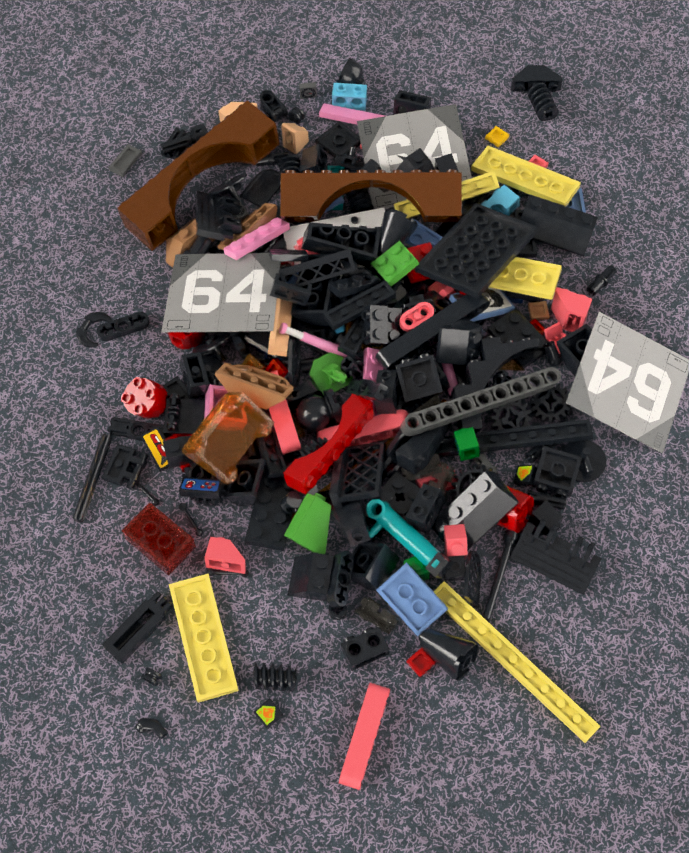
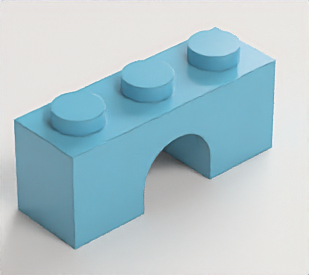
M503 185L500 189L497 188L493 192L492 197L483 201L481 205L510 216L520 206V197Z

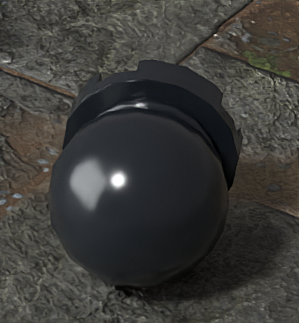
M332 388L323 390V397L309 395L300 401L296 408V420L300 427L314 433L328 428L331 422L335 426L340 424L342 411L339 403H334L332 396L335 393Z

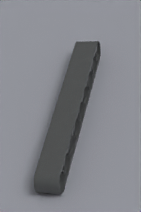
M549 367L411 413L402 422L401 431L406 436H414L550 390L560 381L561 373L557 368ZM530 381L533 382L536 385V387L532 386L530 384ZM513 387H516L519 390V393L515 392ZM496 393H499L502 398H498ZM478 398L484 400L485 404H481ZM461 404H464L468 410H464ZM443 410H447L450 416H446ZM425 416H430L433 422L427 421ZM407 422H412L415 428L409 427Z

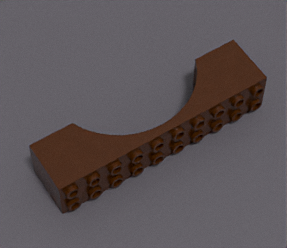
M248 100L239 105L234 112L227 115L223 121L214 126L211 131L202 136L194 145L187 148L182 155L175 158L171 164L163 168L159 174L150 179L142 188L135 191L130 198L123 201L117 207L124 226L151 251L156 249L178 231L175 210L179 196L186 185L195 176L216 165L232 162L256 165L280 145L276 123Z
M452 169L447 170V172H440L439 170H429V172L411 170V172L404 173L403 170H393V173H386L385 170H375V173H368L367 170H357V173H350L349 170H340L339 173H332L330 170H322L321 173H314L312 170H304L303 173L287 170L285 173H281L280 216L282 220L288 223L320 221L326 209L339 197L357 189L371 187L387 189L400 194L415 206L424 222H458L462 216V172H458V170Z

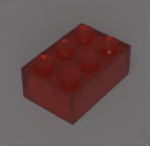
M150 502L122 530L125 540L168 576L196 548L194 539Z

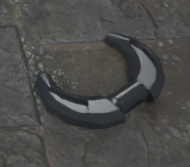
M103 312L89 313L84 317L85 320L80 328L77 327L76 336L83 346L97 347L99 345L88 339L87 329L91 323L97 321H112L110 316Z

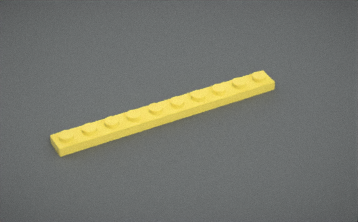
M445 581L433 591L448 607L446 613L584 743L600 728L596 721Z

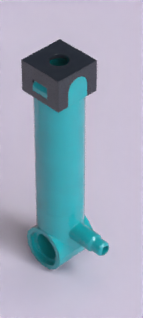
M373 499L367 504L366 511L368 516L377 521L369 531L370 538H373L382 527L385 528L426 566L425 569L435 578H442L454 564L450 558L437 550L393 510L388 502ZM381 505L382 512L377 515L376 508Z

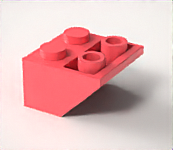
M557 287L551 310L557 321L562 324V329L573 332L584 325L592 299L585 295L571 292L568 289Z

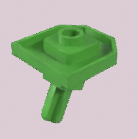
M329 352L312 362L309 375L322 393L323 390L329 388L336 392L348 386L352 380V376L348 379L347 375L340 369L341 361L344 359L342 356Z

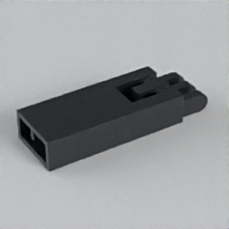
M156 592L149 600H145L102 644L121 664L165 621L164 615L173 607L171 602H168L163 607L167 602L165 597H162L157 602L162 595L161 593ZM149 612L150 615L144 618L146 624L143 626L138 621Z

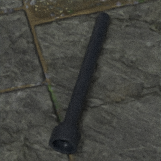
M511 530L504 532L503 544L505 546L484 610L483 618L488 622L492 616L512 547H515L520 538L517 532Z

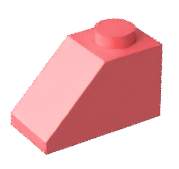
M464 524L445 525V555L447 557L464 556V559H466L468 552Z
M210 537L205 554L206 568L245 574V559L231 540L223 537Z

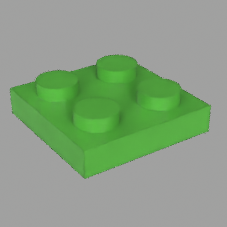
M400 241L371 263L374 269L390 286H393L420 264Z

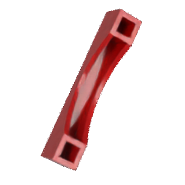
M352 394L342 405L341 422L332 438L315 452L295 459L283 474L287 486L304 494H307L310 489L314 488L321 476L326 474L333 462L339 458L346 447H349L356 435L361 433L368 421L372 420L374 416L372 401Z

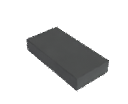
M127 144L108 167L109 171L124 177L143 154L142 150Z

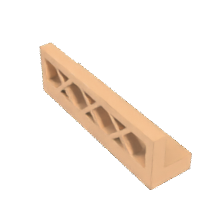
M279 298L276 301L274 329L270 331L268 354L287 357L289 335L286 333L280 334L279 328L282 323H286L288 327H291L293 303Z

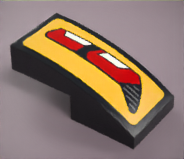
M158 427L141 435V439L161 472L168 468L169 465L162 442L165 439Z

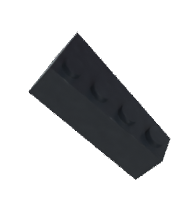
M309 223L304 232L301 249L318 254H334L351 249L353 261H356L358 265L371 267V263L377 258L381 227L367 228V226L349 227V225L333 226V224ZM348 257L341 259L343 261H349Z

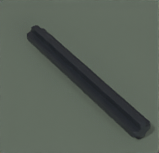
M102 434L73 515V519L76 522L82 523L85 519L112 441V437L109 434Z

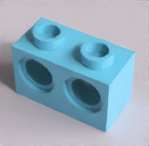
M334 83L332 105L366 111L367 85Z

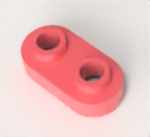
M421 302L403 313L399 320L401 329L409 332L434 315L433 306L428 302ZM421 311H425L427 315H422ZM409 320L411 325H407L405 321Z

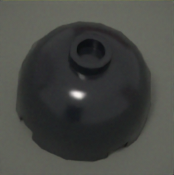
M349 58L336 83L363 84L365 80L362 78L363 68L357 61Z

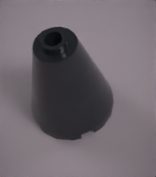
M386 209L381 224L377 258L398 241L404 245L416 230L418 223L413 218L411 221L407 219V214L395 209L387 211Z
M431 628L427 631L424 630L419 637L420 646L457 681H460L470 671L467 668L471 661L475 662L479 652V646L475 642Z

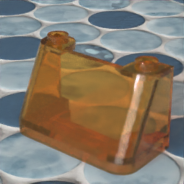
M229 392L210 411L184 445L182 453L223 483L230 484L238 476V469L235 465L256 438L269 435L272 430L271 427L275 422L243 392Z

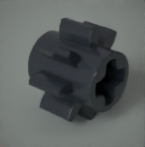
M348 356L341 361L340 369L347 375L348 379L351 376L356 378L362 374L364 364L358 356L355 358Z

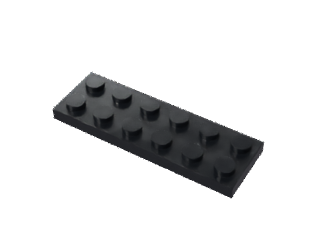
M301 445V450H305V445ZM301 450L283 455L287 468L295 459L302 456ZM265 466L244 541L247 545L284 551L287 537L284 534L292 521L293 513L285 512L281 507V501L288 493L299 491L287 486L285 477L268 478Z

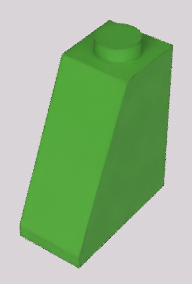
M315 493V495L306 494L284 536L312 553L325 554L331 505L325 502L326 498L318 493Z

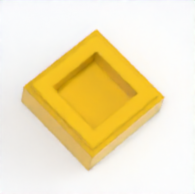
M497 126L485 136L486 140L498 148L509 138V134Z

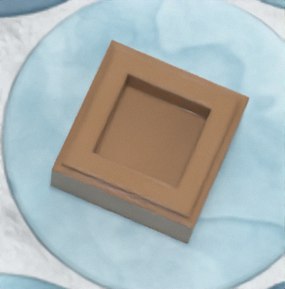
M546 301L528 303L531 321L534 319H549Z

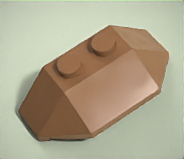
M264 203L260 209L252 212L241 222L242 232L240 234H233V240L224 238V241L221 240L218 248L224 250V247L232 242L237 241L276 218L277 205Z
M196 218L189 221L166 239V263L171 267L174 266L175 255L183 254L184 251L190 250L197 239Z
M224 363L215 372V376L232 398L265 410L284 401L294 388L284 377L253 366Z

